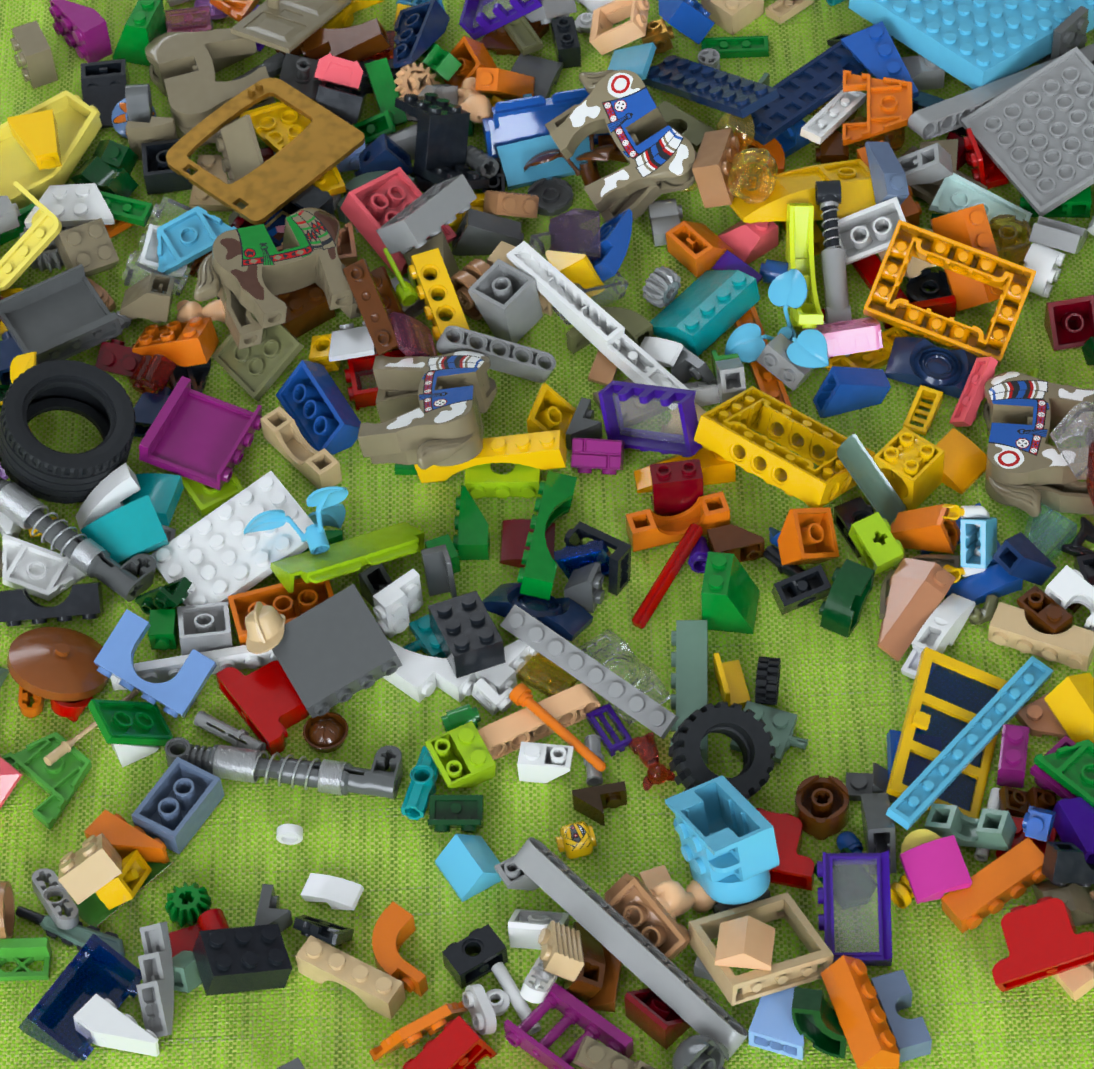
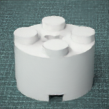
M1032 243L1024 259V267L1036 271L1029 292L1047 299L1049 298L1053 288L1051 284L1053 281L1057 282L1060 276L1061 269L1058 266L1061 267L1066 255L1065 253L1041 244Z

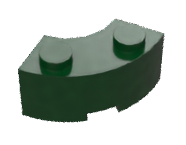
M98 156L86 160L70 177L75 184L96 183L99 191L127 198L139 186L124 168L111 167Z
M846 559L841 568L837 567L832 576L833 585L827 600L823 601L819 609V615L822 616L820 627L846 638L850 636L860 621L864 603L873 588L875 570Z
M794 987L792 1019L800 1035L803 1034L812 1042V1047L829 1056L845 1059L847 1040L835 1010L824 999L823 990Z

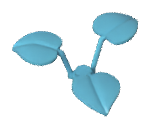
M791 269L776 277L768 289L770 301L775 306H783L787 326L781 328L777 335L782 333L793 342L787 348V356L793 364L804 368L829 366L828 348L823 334L815 329H807L798 336L791 324L788 306L794 309L800 308L804 304L808 292L806 280L802 273L797 269ZM743 324L736 328L727 340L725 355L738 353L741 362H754L766 347L764 339L771 341L775 337L767 334L761 335V328L757 324Z
M338 486L324 487L312 492L307 497V506H316V511L308 515L314 524L306 528L305 534L290 516H285V511L269 510L255 516L245 527L244 535L279 528L288 522L300 536L301 541H307L311 554L324 553L329 550L330 545L323 526H333L341 529L346 514L345 506L341 502L348 496V489Z

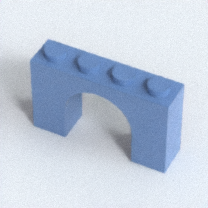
M126 609L94 660V663L98 666L96 671L109 679L112 675L120 679L119 685L131 692L134 688L142 692V699L152 705L158 702L165 706L163 711L170 716L177 718L180 715L185 718L216 668V662L193 649L180 671L169 681L150 683L143 680L135 671L133 659L137 647L151 625L145 619Z

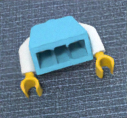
M944 504L942 507L949 508L950 512L948 516H942V518L949 520L962 518L960 519V568L948 564L943 566L946 571L956 578L953 582L956 583L960 580L961 575L967 577L984 572L993 559V555L997 551V518L990 517V514L983 506L959 507L958 505Z

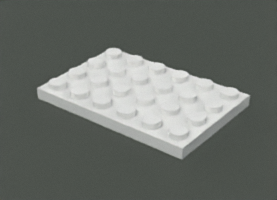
M270 471L150 556L155 559L157 570L168 584L183 577L192 582L187 590L189 595L182 602L185 606L228 602L229 604L228 596L247 592L273 573L270 569L271 562L300 554L309 548L307 541L302 542L300 536L288 522L279 528L244 535L245 527L255 516L269 510L285 511V516H290L304 534L306 533V528L314 523L274 473Z

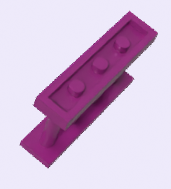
M557 983L553 984L544 1001L519 1026H516L508 1019L504 1022L506 1040L512 1046L522 1048L548 1069H574L569 1064L574 1060L585 1036L595 1040L598 1039L607 1047L627 1058L634 1054L633 1039ZM556 1008L563 1014V1017L539 1042L527 1034L550 1009ZM571 1024H577L583 1028L585 1032L561 1057H558L548 1049Z

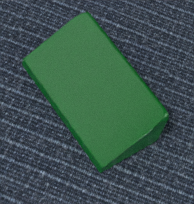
M389 110L352 125L364 133L365 145L373 142L383 133L388 135L396 131L394 116Z

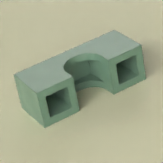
M938 803L931 805L925 823L926 829L938 834L942 838L954 835L958 846L1009 851L1011 849L1017 830L1009 811L983 808L980 819L964 815L957 805Z

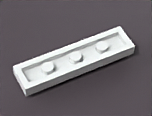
M841 90L801 128L800 136L820 145L866 101L867 94L861 91L843 92Z

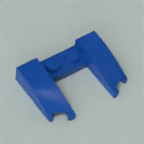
M960 517L958 520H955V521H956V523H957V525H958V527H959V530H960V532H961L960 519H962V518ZM961 535L957 544L961 543ZM997 540V550H998L1001 545L999 544V542H998V540ZM920 550L921 555L933 553L932 551ZM993 558L984 572L968 576L953 584L945 597L947 598L954 593L974 601L978 605L985 602L987 595H995L999 598L1022 590L1023 579L1010 575Z

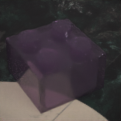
M574 208L550 219V250L586 254L590 262L601 258L599 211Z

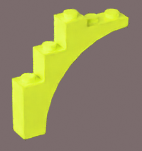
M787 203L785 260L788 262V271L797 269L802 273L808 290L807 298L800 308L794 309L790 307L791 324L798 331H804L803 328H817V324L823 325L824 318L816 287L813 236L814 206L811 203Z

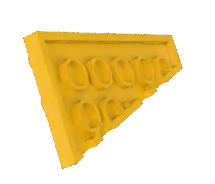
M281 101L248 110L239 115L240 118L250 115L255 134L275 153L289 144L312 122ZM337 166L313 183L315 187L328 192L331 196L346 192L345 184Z

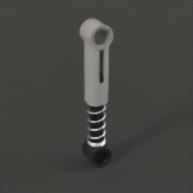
M840 180L816 181V205H819L820 210L823 212L821 214L823 219L821 226L824 228L822 236L825 237L823 242L825 249L821 252L826 305L825 323L852 320L848 297L845 250L841 248L842 246L839 243L841 237L838 230L841 228L838 227V220L840 219L837 218L838 207L841 204Z

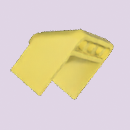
M17 181L13 185L39 210L32 217V226L0 260V291L10 288L58 236L62 229L61 221Z

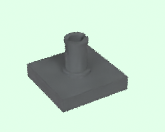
M286 53L279 79L315 101L318 87L323 82L313 79L319 60Z

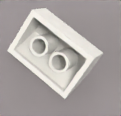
M897 197L838 220V227L841 228L838 230L841 237L839 243L842 246L841 248L845 250L846 265L888 249L898 221L906 222Z

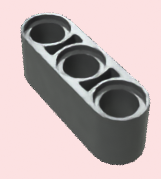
M126 85L125 99L128 121L150 123L153 116L150 85Z

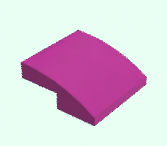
M954 835L916 846L901 853L899 856L917 904L941 899L944 893L971 887L972 880Z

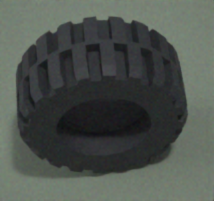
M718 702L716 705L710 703L704 705L700 710L694 711L681 723L671 739L673 745L669 748L668 756L673 757V760L669 763L670 771H676L677 776L674 778L676 784L680 785L682 783L686 788L684 791L719 777L710 771L703 762L700 745L702 739L707 734L721 733L733 739L743 755L742 771L737 776L726 779L747 800L751 798L767 783L770 778L769 773L774 769L775 765L774 760H771L776 755L775 746H770L769 743L773 740L771 732L766 733L763 729L766 725L762 719L757 721L753 717L755 712L750 709L745 712L742 711V705L733 703L731 706H728L727 702Z

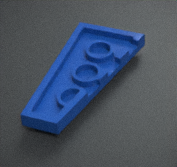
M883 21L841 39V44L853 54V57L867 69V72L872 77L882 80L884 77L912 82L913 98L919 96L918 89Z

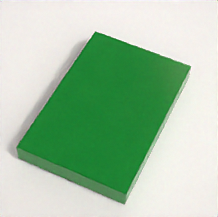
M91 699L87 705L107 744L165 746L170 739L174 738L156 703L152 705L149 702Z

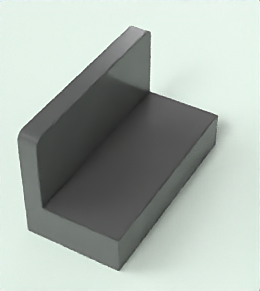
M446 544L421 550L429 596L450 592L451 598L457 597L452 563Z

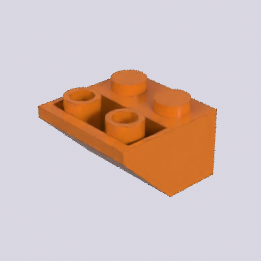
M682 221L666 232L667 251L697 278L705 271L710 270L726 250L734 253L731 247L702 223Z

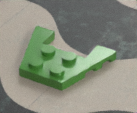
M57 732L26 745V749L15 754L10 752L2 756L14 768L23 771L50 795L32 810L34 817L49 830L54 826L92 768L91 760L74 746L71 748V752H67L51 766L44 762L43 758L61 745L62 741H67Z

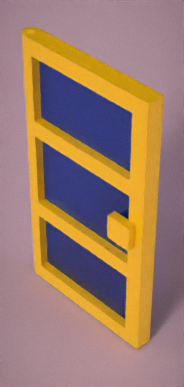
M925 647L921 652L886 793L898 798L1008 681ZM998 734L934 803L957 805L964 815L971 818H979Z

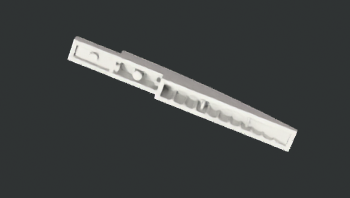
M523 241L507 253V258L518 270L535 278L537 290L634 383L689 390L624 333L625 327L529 244ZM672 403L669 407L672 410L678 408V403Z

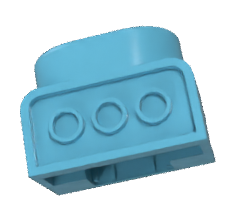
M723 775L665 799V804L676 816L673 825L680 836L681 852L684 859L689 862L691 876L701 885L710 898L721 904L739 905L751 902L766 892L770 885L769 870L780 864L774 827Z

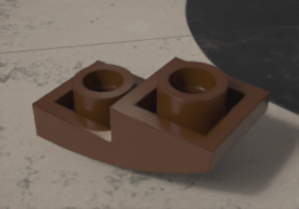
M1004 785L999 790L1001 810L1009 811L1010 815L1024 818L1025 813H1028L1030 805L1053 811L1057 803L1055 793L1032 787L1026 792Z

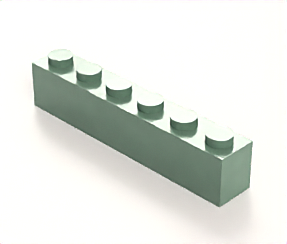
M676 620V631H671V646H676V652H671V667H676V673H671V688H676V694H671V710H676V716L679 717L671 728V732H676L687 717L697 709L700 710L704 705L708 704L707 620ZM708 734L702 739L700 745L701 757L705 764H708Z

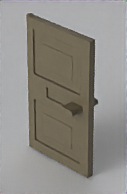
M266 0L231 28V34L285 53H290L352 1Z

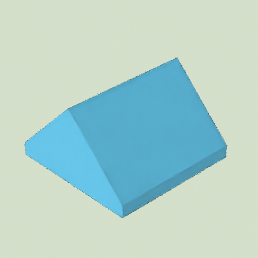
M455 834L435 860L436 866L462 902L502 881L494 869V866L500 862L482 836Z

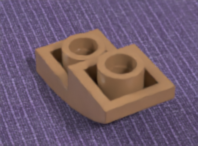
M598 350L588 376V381L607 386L614 380L619 368Z

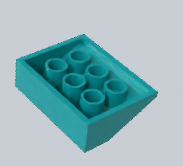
M739 270L705 271L650 321L653 325V335L681 343L698 357L760 300L756 278Z

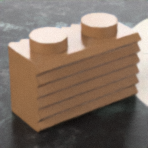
M487 190L484 196L483 212L493 215L537 218L539 197L532 194Z

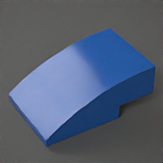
M630 209L603 223L581 253L587 255L602 282L615 276L626 256L632 233V211Z

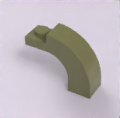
M602 307L625 327L624 333L638 346L641 345L644 337H653V325L642 315L625 308ZM575 327L566 333L567 349L573 354L591 343Z

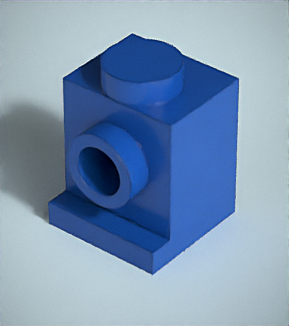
M1030 805L1028 813H1025L1022 824L1025 836L1048 841L1051 838L1056 812Z

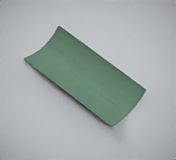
M852 434L840 445L837 450V456L876 512H879L881 517L885 518L891 526L898 512H903L906 506L857 435Z

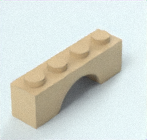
M280 406L260 418L264 438L317 489L335 486L342 481L339 461L325 448L321 451L315 450L302 436L295 420Z
M999 602L989 624L988 641H992L1000 646L1017 649L1022 653L1042 657L1047 661L1058 662L1072 669H1080L1087 672L1094 656V631L1073 625L1069 630L1060 634H1044L1033 629L1028 624L1024 609Z
M311 935L295 956L300 974L320 984H323L325 981H333L347 987L358 995L369 1009L390 1020L406 999L402 981Z

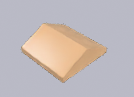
M749 915L720 923L715 965L771 971L776 928Z

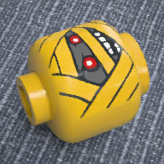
M583 821L562 826L560 828V836L555 837L559 853L565 852L566 857L569 859L590 855L593 852V847L597 846L592 825L587 826Z

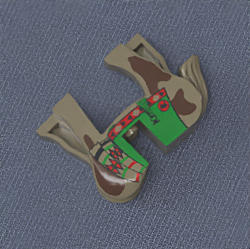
M304 208L286 217L283 251L279 252L264 224L226 231L215 239L212 253L204 258L198 269L194 299L196 301H206L216 296L221 299L225 309V323L239 350L261 344L264 328L286 322L287 307L282 300L274 295L292 292L316 283L324 291L330 310L340 308L350 319L362 316L343 271L346 267L342 264L337 254L339 221L333 215L321 209ZM251 313L254 315V317L257 319V321H255V320L253 319V317L251 316Z

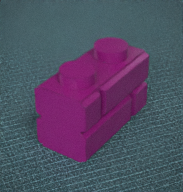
M573 438L571 467L577 468V473H592V469H602V474L616 475L617 470H623L625 441Z
M1010 724L1003 725L997 785L1013 788L1024 787L1029 727Z

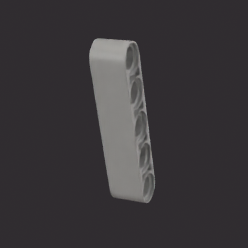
M453 325L447 326L436 344L438 352L442 355L456 351L477 352L489 357L491 363L489 369L539 383L545 382L556 366L555 358L548 352Z

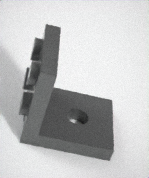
M1081 5L1054 29L1052 53L1038 60L1037 63L1041 64L1060 57L1076 46L1078 49L1085 47L1087 41L1086 31L1089 24V9Z

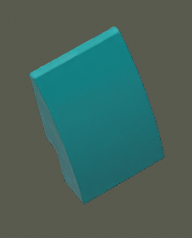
M161 473L135 474L141 490L122 501L123 505L149 495L161 525L169 526L184 489L181 475Z
M149 495L121 506L81 529L82 534H85L87 538H91L110 553V558L121 566L137 554H146L169 544Z

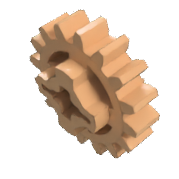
M415 62L400 68L401 70L396 73L397 78L394 80V83L398 84L395 91L401 93L398 98L404 97L405 94L419 95L426 85L440 84L439 81L434 80L436 74L429 73L430 67L424 69L423 63L416 65Z

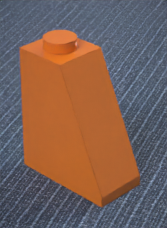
M477 68L475 90L492 99L493 95L501 99L513 100L523 98L524 94L530 93L534 96L535 77L500 68Z
M944 504L898 512L895 522H892L890 526L893 537L901 542L903 548L954 554L961 532L955 520L942 518V516H948L950 512L949 508L942 507Z

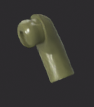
M987 595L984 607L982 609L977 607L975 610L973 609L968 617L969 621L974 625H981L992 620L999 598L995 595Z

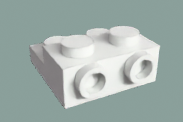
M411 569L373 595V611L376 615L377 623L383 633L389 638L403 632L409 626V615L417 612L424 605L420 575L414 569Z

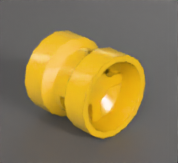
M905 873L900 877L898 883L894 882L890 885L891 901L901 909L909 906L914 898Z

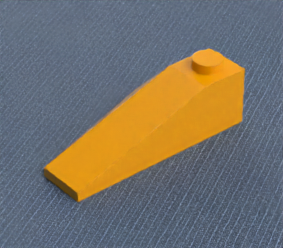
M703 447L692 457L674 455L653 463L659 464L699 459L703 475V486L736 482L735 463L726 461L719 454L706 450ZM650 465L635 470L634 477L637 493L652 492Z

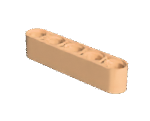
M583 683L537 702L565 728L586 719L587 713L601 707L591 688ZM527 707L478 730L493 760L520 749L521 741L536 742L555 733Z

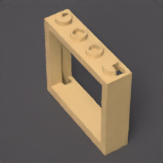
M788 892L689 921L688 932L691 939L689 944L731 1006L822 979L820 973L833 964L834 954ZM749 915L763 923L785 918L810 953L771 965V971L757 969L735 976L730 967L715 965L716 947L710 939L717 938L720 923Z

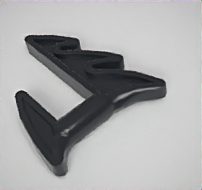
M1081 517V528L1070 544H1062L1060 551L1073 556L1094 554L1093 550L1082 546L1085 540L1094 543V525L1085 517Z

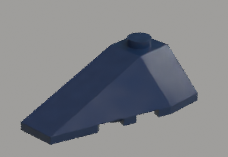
M431 0L400 10L394 25V30L397 33V36L394 37L396 48L393 51V66L395 68L414 63L446 31L450 17L437 0Z

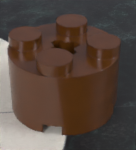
M814 775L800 783L795 796V817L801 820L802 830L814 836L817 840H825L844 829L849 820V794L847 787L842 781L833 776L819 778V775Z

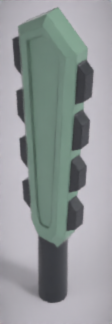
M22 906L16 909V916L40 925L46 931L48 937L53 939L61 938L63 944L69 947L75 945L77 950L84 954L92 953L95 959L103 963L106 961L111 963L126 956L123 941L119 938L118 934L109 931L102 933L100 928L92 925L85 927L80 921L76 927L63 930L55 925L49 915H42Z

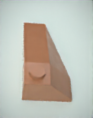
M903 558L890 577L889 585L891 587L889 596L886 598L885 618L881 623L877 646L898 662L926 620L943 600L956 578L936 562Z

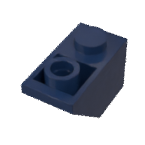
M1022 532L1006 539L992 557L1010 575L1039 586L1044 585L1057 568Z

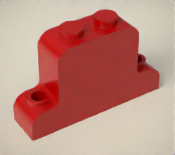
M272 661L249 675H243L242 672L234 667H227L216 673L219 689L258 740L266 743L268 753L272 756L276 752H283L286 747L285 738L288 737L286 729L307 718L310 714L279 661Z
M756 808L774 827L780 864L769 870L770 883L812 891L814 884V862L809 857L799 855L802 844L801 820L788 813L780 814Z
M1047 896L1037 900L1036 904L1014 907L1001 920L1009 957L998 961L993 967L992 974L996 986L1002 992L1092 963L1094 962V933L1092 931H1085L1077 934L1071 911L1059 898Z

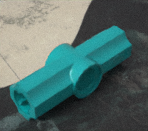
M426 746L422 747L418 762L410 771L411 781L401 807V813L412 820H419V818L424 817L430 801V795L436 793V781L439 770Z

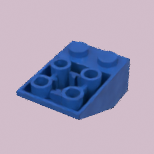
M658 0L659 15L668 24L697 44L701 43L715 24L709 17L711 13L703 8V5L697 0Z

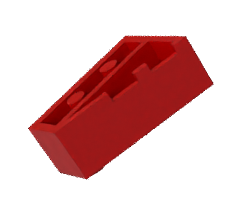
M459 1015L456 1019L450 1020L444 1026L443 1031L435 1039L429 1040L424 1045L423 1050L415 1058L408 1060L402 1069H477L475 1066L477 1062L486 1056L491 1059L497 1053Z

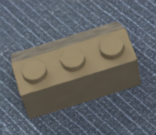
M245 115L220 129L219 136L216 138V147L218 152H222V168L225 173H228V184H232L262 165L264 161L250 115Z

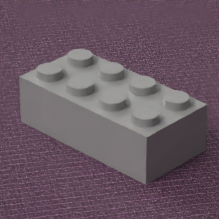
M458 175L432 186L376 231L390 254L399 251L401 254H404L413 247L417 249L426 244L428 236L433 237L442 231L441 226L455 221L457 213L461 214L470 209V203L477 196L464 175Z

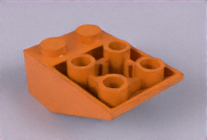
M199 316L185 322L175 320L167 325L158 326L157 324L147 326L133 346L132 352L182 367L206 364L218 346L219 340L211 317L202 318Z

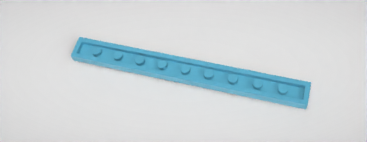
M1032 656L888 808L886 815L908 830L1002 730L1003 725H1006L1046 683L1054 670Z

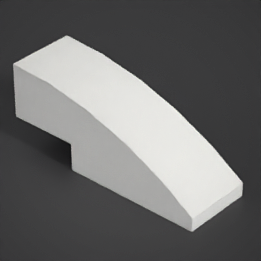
M124 463L104 478L83 502L75 516L80 531L100 517L124 506L122 502L124 499L141 490L135 473L127 463Z

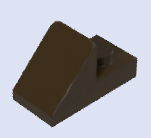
M625 782L572 790L574 810L605 826L603 809H614L627 805Z

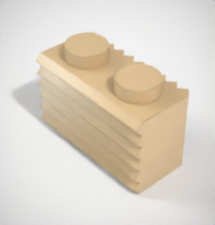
M555 920L551 921L547 929H542L538 938V943L541 945L540 960L543 961V971L574 982L585 965L580 930L575 931V928L570 929V926L565 927V924L560 925V922L555 923Z

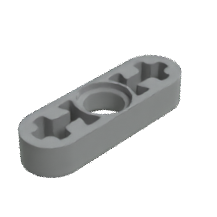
M47 868L35 871L32 874L33 890L55 925L63 930L76 927L79 923L78 908L66 889L58 881L55 872ZM44 881H45L46 883H49V887H48V888H46V884L44 883ZM52 896L62 897V899L57 902H52L48 900ZM62 910H64L67 917L62 915Z

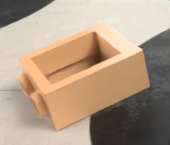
M614 0L593 10L589 42L601 55H604L645 36L650 8L648 0ZM630 17L629 21L613 28L614 24Z

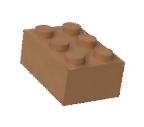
M732 128L705 132L695 158L692 171L704 208L731 205L734 196L737 194V187L739 182H741V176L746 168L744 157L740 156L739 140L737 136H734Z

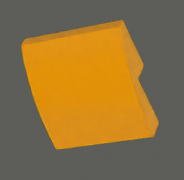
M952 428L936 444L937 447L945 451L942 483L962 495L986 471L987 455L955 428Z

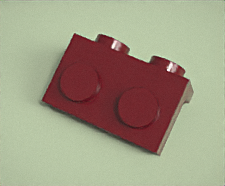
M111 339L110 342L101 343L96 367L104 372L142 380L147 359H152L151 357L133 353V346H124L125 342Z

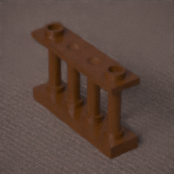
M363 258L344 268V274L378 355L381 356L390 350L396 351L418 347L385 267L380 266L370 272L366 260Z

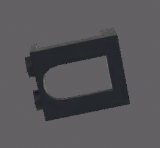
M580 521L573 529L568 530L564 538L566 543V552L564 554L565 572L569 573L577 563L583 566L594 562L601 563V574L609 578L608 592L617 596L630 581L632 545ZM583 538L593 539L614 549L615 551L609 557V561L589 552L583 545Z

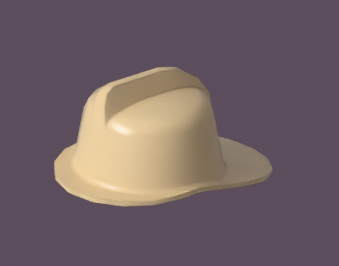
M256 602L254 610L245 617L247 650L253 654H261L277 646L284 635L285 615L279 614L271 605L264 606L262 602Z

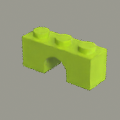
M491 463L465 469V487L472 498L541 497L538 494L542 478L540 469L515 464V468L510 473L497 474L492 471Z

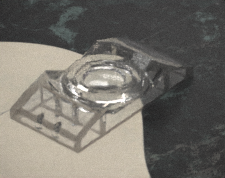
M607 629L579 647L580 650L660 705L671 699L669 692L654 671L643 664L634 655L626 641L614 632ZM606 700L628 725L637 721Z

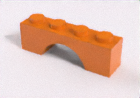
M723 491L698 497L691 508L673 516H660L653 513L651 509L626 514V531L633 552L680 541L692 523L702 527V535H706L708 529L730 524V509Z

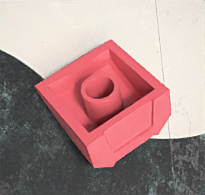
M329 53L319 59L313 79L358 90L363 70L357 60L353 62L332 56Z

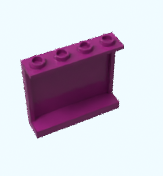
M182 376L140 442L139 460L221 490L224 483L230 481L234 466L241 463L245 448L251 446L255 431H259L262 427L260 418L263 417L262 406L258 405L255 412H251L191 389V379Z

